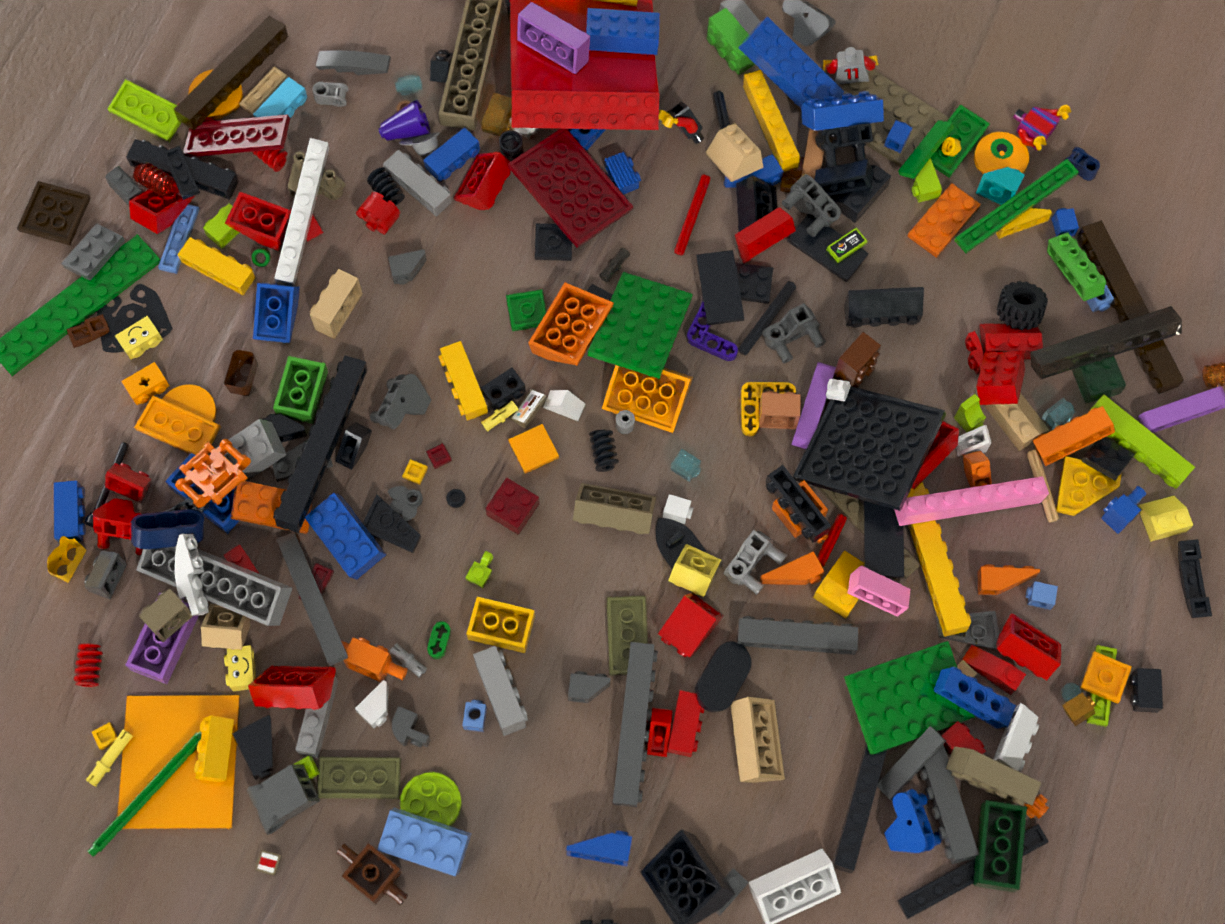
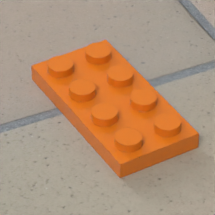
M951 183L912 228L907 237L937 258L980 208L981 204Z
M241 481L235 487L230 519L283 529L276 526L273 515L275 509L281 505L283 491L287 490ZM306 519L299 533H308L309 523Z

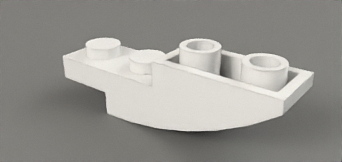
M193 534L179 535L175 552V580L179 599H187L192 615H204L209 613L208 602L202 591V582L198 578V574L204 572L203 560L199 556L197 541Z

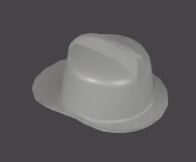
M435 132L424 136L404 138L399 143L400 145H411L418 155L428 157L438 149L437 136L440 133Z

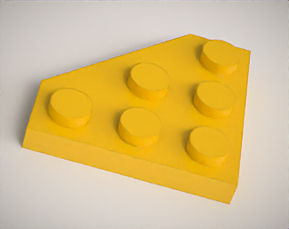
M1065 457L1056 511L1072 516L1079 514L1120 487L1121 475L1114 481L1083 463L1080 459Z

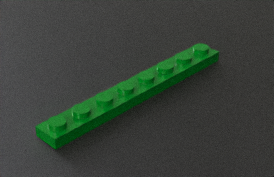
M1068 159L1064 160L955 237L954 241L967 254L1076 177L1079 171Z

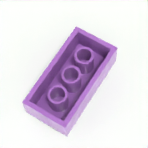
M533 2L529 3L518 14V41L574 74L588 62L590 36Z
M182 601V602L187 606V608L190 610L189 604L186 603V602H184V601ZM194 615L165 642H162L145 624L126 666L133 672L168 684L199 615Z

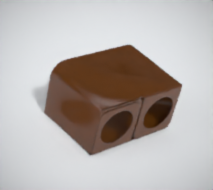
M235 350L233 352L224 385L230 393L249 397L258 367V362L252 352ZM244 364L252 365L249 376H243L240 372V368ZM239 381L247 382L244 387L235 386Z

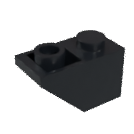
M438 50V52H435L430 63V81L447 82L453 53H449L448 50Z

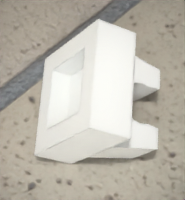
M829 379L826 392L827 399L845 401L851 387L850 382Z

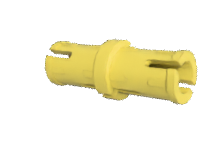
M511 400L501 409H496L494 414L481 421V423L489 432L499 423H504L506 418L519 411V409Z

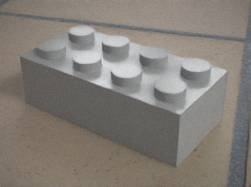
M496 646L473 654L476 667L503 736L526 728L525 722L528 721L527 713L523 705L519 706L521 701L517 688H512L511 686L514 684L509 668H504L506 663L502 650L498 651Z

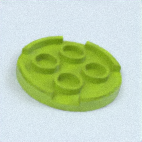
M438 772L424 773L412 778L404 787L400 798L401 810L448 826H452L457 820L462 805L461 795L456 784L449 777Z

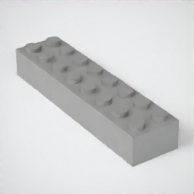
M176 547L143 549L136 570L177 587L175 580ZM198 549L199 556L203 560L204 569L203 573L198 574V578L202 582V591L208 601L267 626L280 625L292 587Z

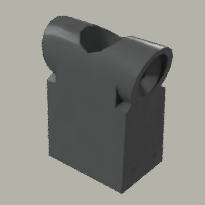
M291 764L261 784L246 788L252 804L258 810L259 819L267 835L277 831L286 820L293 818L320 802L304 765Z

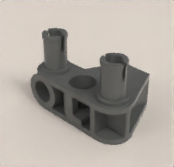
M784 0L782 10L795 18L792 38L805 47L814 44L836 24L834 18L806 0Z
M803 174L791 187L790 194L782 201V205L786 209L790 210L795 206L799 212L812 214L816 218L806 228V231L812 237H815L823 227H829L841 215L838 205L807 174Z
M805 303L789 310L781 321L767 327L762 332L766 346L771 350L777 351L783 364L793 359L786 344L809 335L816 348L826 343V340H824L819 331V322Z
M398 375L395 379L387 381L386 385L389 390L379 410L373 411L370 414V420L373 423H379L382 426L395 429L400 425L405 414L424 415L431 402V398L416 375Z

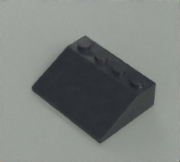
M683 829L640 871L673 924H697L722 909L736 894L696 835Z

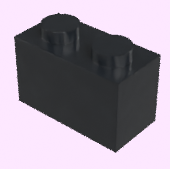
M1137 668L1130 674V686H1133L1130 703L1133 705L1134 712L1158 713L1163 709L1161 669Z

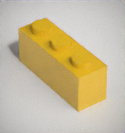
M211 715L202 720L200 724L201 740L197 745L199 756L194 767L195 779L214 782L226 780L234 719Z

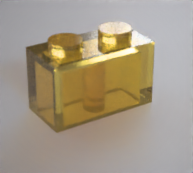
M493 93L481 122L483 132L500 137L505 131H509L511 97Z

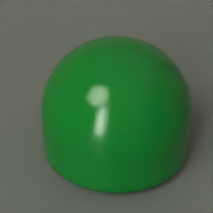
M258 248L252 253V261L258 267L266 266L271 260V254L265 248ZM259 253L265 255V262H258L257 255Z

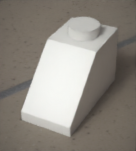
M385 680L355 708L357 713L373 729L376 726L380 727L387 720L389 687Z

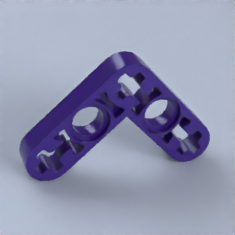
M702 302L688 330L687 342L725 361L734 360L738 353L737 346L708 332L711 325L707 326V324L701 325L698 323L699 318H706L704 303ZM697 329H699L698 338L693 340L692 335L694 336ZM714 340L717 342V347L710 348L707 342ZM722 344L723 348H721V352H719L720 345ZM732 349V353L727 355L726 350Z

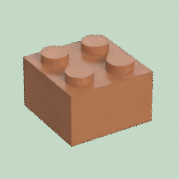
M775 391L762 393L759 404V428L796 429L800 418V394L794 392L780 394Z

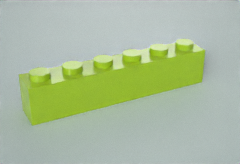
M1103 395L1091 408L1104 407L1115 428V433L1107 437L1113 438L1118 442V445L1134 453V458L1137 461L1143 462L1153 474L1159 475L1164 479L1168 486L1177 489L1195 468V466L1107 396Z

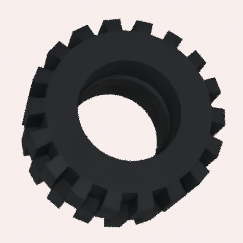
M1026 281L1011 282L1009 285L1004 286V289L1001 291L997 305V315L1000 316L999 319L1005 322L1004 324L1010 325L1011 328H1019V330L1035 328L1042 322L1048 302L1046 293L1042 292L1043 289L1040 287H1036L1035 284H1029Z

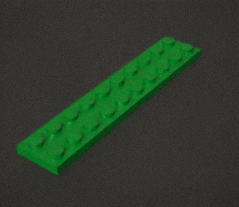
M138 234L135 235L113 254L91 281L80 277L0 338V363L11 376L15 375L66 336L67 329L79 326L104 305L160 263V258Z

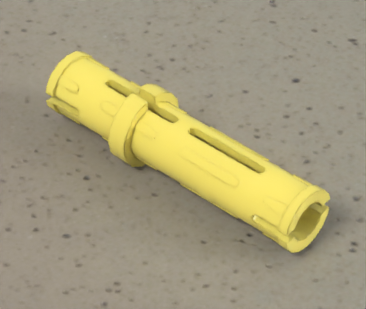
M122 729V732L100 761L97 760L95 763L96 767L85 780L97 787V784L106 772H110V767L134 736Z

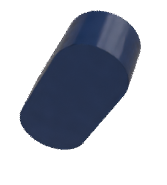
M195 510L145 513L137 515L131 520V542L140 549L176 547L179 535L193 534L197 543L201 542L204 537V516Z

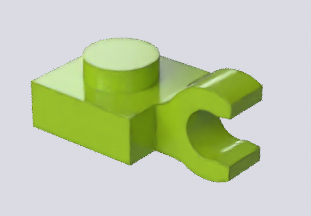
M485 551L480 564L474 561L465 579L483 588L492 573L488 566L493 559V554Z

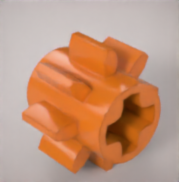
M1040 794L1035 798L1033 806L1024 804L1027 807L1026 815L1031 819L1034 816L1040 819L1049 809L1045 805L1048 800Z

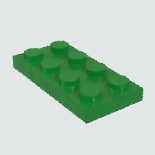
M959 105L947 121L954 125V129L947 138L958 139L961 151L953 157L947 156L942 152L941 144L931 157L934 168L949 178L990 125L989 122L962 105Z

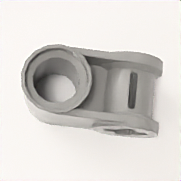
M317 82L313 85L316 103L338 107L346 105L347 85L328 82Z

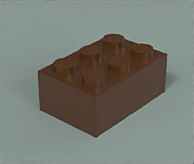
M862 332L839 358L833 379L849 381L851 386L859 388L864 382L862 381L864 377H869L875 370L874 366L878 362L877 359L880 356L879 350L881 345L865 332Z

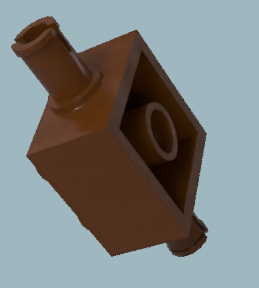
M346 843L341 847L347 853H344L339 848L336 854L350 864L342 875L347 882L375 905L386 894L396 901L398 905L403 904L404 901L398 895L406 900L408 894L395 885L396 879L402 873L399 867L369 843L360 854L353 851ZM370 870L372 872L375 871L376 876L374 878L368 874Z

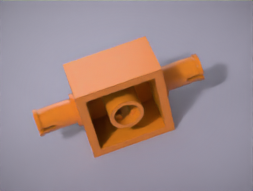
M805 480L800 482V487L823 516L826 517L828 512L826 506ZM778 499L773 502L772 510L794 538H797L802 534V529L798 524L795 525L791 521L789 512L786 509H782L778 504ZM826 534L822 538L817 540L818 544H820L822 540L824 541L825 539H827L828 535Z
M353 637L350 644L342 641L348 658L343 661L348 669L380 683L385 680L387 674L404 680L408 669L393 663L388 649L380 645L374 647L370 645V641L359 637V639Z

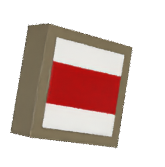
M261 850L255 870L276 876L282 856Z

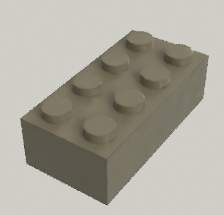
M954 746L946 769L952 772L951 776L969 781L968 784L986 789L985 792L1003 797L1004 801L1019 806H1024V804L1033 806L1041 782L972 749Z

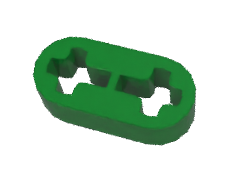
M437 622L432 629L427 646L428 654L432 659H441L446 653L451 636L450 626L446 622ZM445 627L447 633H443L440 639L437 629ZM437 642H439V648L442 651L437 652V654H434L433 650L431 649L435 648Z

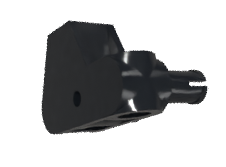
M871 123L818 131L815 142L818 148L824 151L826 168L837 166L835 154L837 148L852 147L854 148L855 162L866 160L864 146L873 142Z

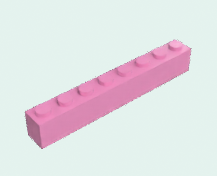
M1042 476L906 498L901 511L895 509L894 511L899 526L1039 504L1048 496L1049 492Z

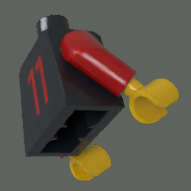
M682 101L668 112L659 110V120L662 121L664 126L671 128L673 123H675L683 135L688 139L692 138L695 144L700 143L704 139L700 132L703 127L691 109Z

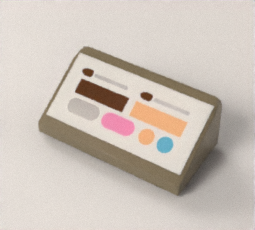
M531 389L517 407L519 411L512 414L510 420L526 429L545 403L546 395Z

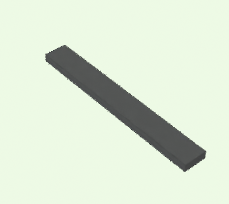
M295 532L276 539L329 666L347 659L348 655Z

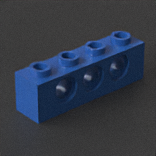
M956 667L942 669L933 690L997 729L1009 726L1016 707L1015 704L1009 702L1010 700L1007 697L994 693L992 688L979 684L977 679L964 675Z

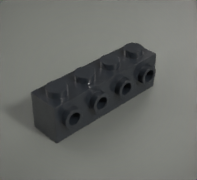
M784 465L767 475L765 482L767 490L771 494H775L780 507L789 512L791 521L795 525L798 524L800 526L801 532L807 540L810 539L814 543L829 533L830 523Z

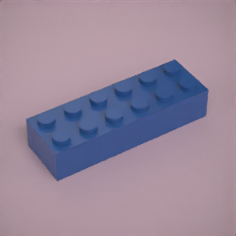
M768 16L759 22L738 47L800 108L801 103L807 102V99L818 98V100H824L826 96L839 98L845 92Z

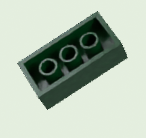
M988 800L981 804L977 840L979 855L975 861L973 886L1013 893L1020 890L1027 807Z

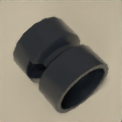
M509 130L500 136V153L510 162L524 153L522 136L518 132Z

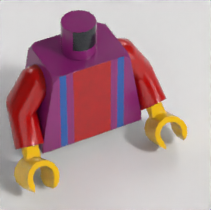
M1063 105L1059 109L1033 107L1028 114L1018 109L1013 118L1020 122L1016 132L1022 144L1033 147L1036 151L1041 150L1042 145H1047L1046 140L1056 129L1060 117L1064 120L1068 119V113H1071L1070 107L1068 105Z

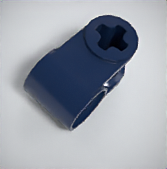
M1075 147L1072 150V154L1064 160L1068 159L1079 171L1078 175L1084 180L1091 181L1095 179L1100 168L1099 161L1080 147Z

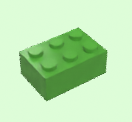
M724 8L710 17L707 40L710 45H714L720 57L728 62L732 71L735 70L740 75L755 64L738 48L749 34L730 11Z
M288 356L273 407L277 415L282 414L293 420L314 424L328 375L326 364Z

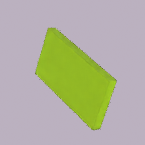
M126 79L107 109L109 112L168 142L171 141L181 124L174 112L176 104Z

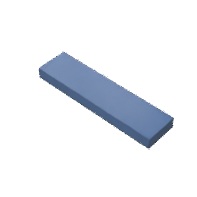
M188 204L174 221L158 266L159 270L178 273L181 261L177 254L191 236L200 210L198 206Z

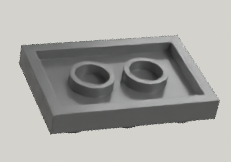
M96 223L61 264L65 269L91 281L126 240L123 236Z

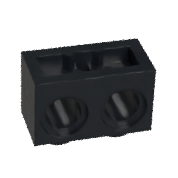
M512 367L482 386L481 392L495 411L507 405L511 400L521 398L524 392H526L524 382ZM511 383L517 385L515 388L508 387V385ZM498 393L501 394V397L493 398L492 395Z

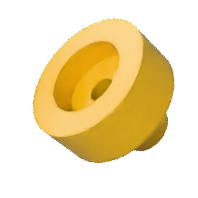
M948 137L944 140L942 152L945 155L953 157L961 151L958 139Z

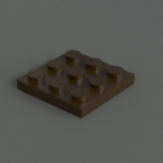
M37 181L17 229L19 232L71 246L91 198L88 194Z

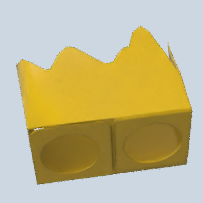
M62 536L60 538V546L55 548L48 557V572L50 575L69 583L87 550L76 539L73 538L72 540ZM71 548H76V555L74 560L71 561L67 558V552ZM68 565L65 575L60 576L57 574L60 566Z

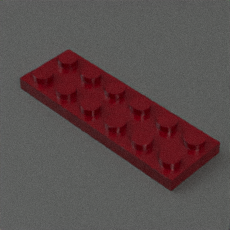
M286 114L203 122L195 130L189 128L183 154L187 157L284 149L290 117Z

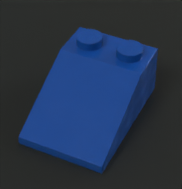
M257 283L253 339L283 343L291 342L299 303L300 286Z
M616 831V833H609L567 846L566 853L567 856L627 867L632 836H628V832Z

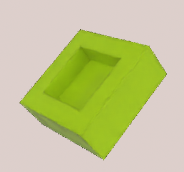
M307 756L293 764L304 765L310 779L320 774L312 756Z

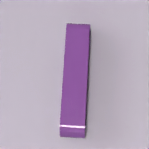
M820 362L817 363L791 445L807 449L817 429L825 404L827 384L829 379L833 378L836 367Z
M1222 386L1144 412L1138 416V420L1149 431L1155 433L1225 408V392Z

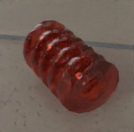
M149 162L139 164L134 169V180L161 197L166 196L174 185V178Z

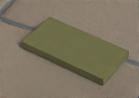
M646 596L607 597L610 676L627 675L631 642L648 644Z
M320 757L319 759L320 774L318 776L317 793L319 798H400L401 757Z

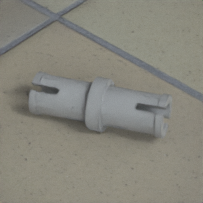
M398 643L390 649L389 654L400 661L402 667H407L418 678L426 672L427 668L418 662L412 653L409 654L400 647Z

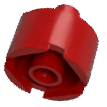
M372 192L359 207L356 215L366 222V227L373 232L377 230L385 235L399 218L400 211L390 200L388 202L383 200V195Z

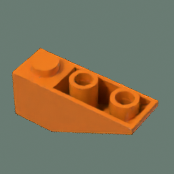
M992 564L983 565L977 572L978 594L999 595L1035 578L1040 573V569H1034L1033 566L1014 568L1013 565H1005L1003 567H995Z

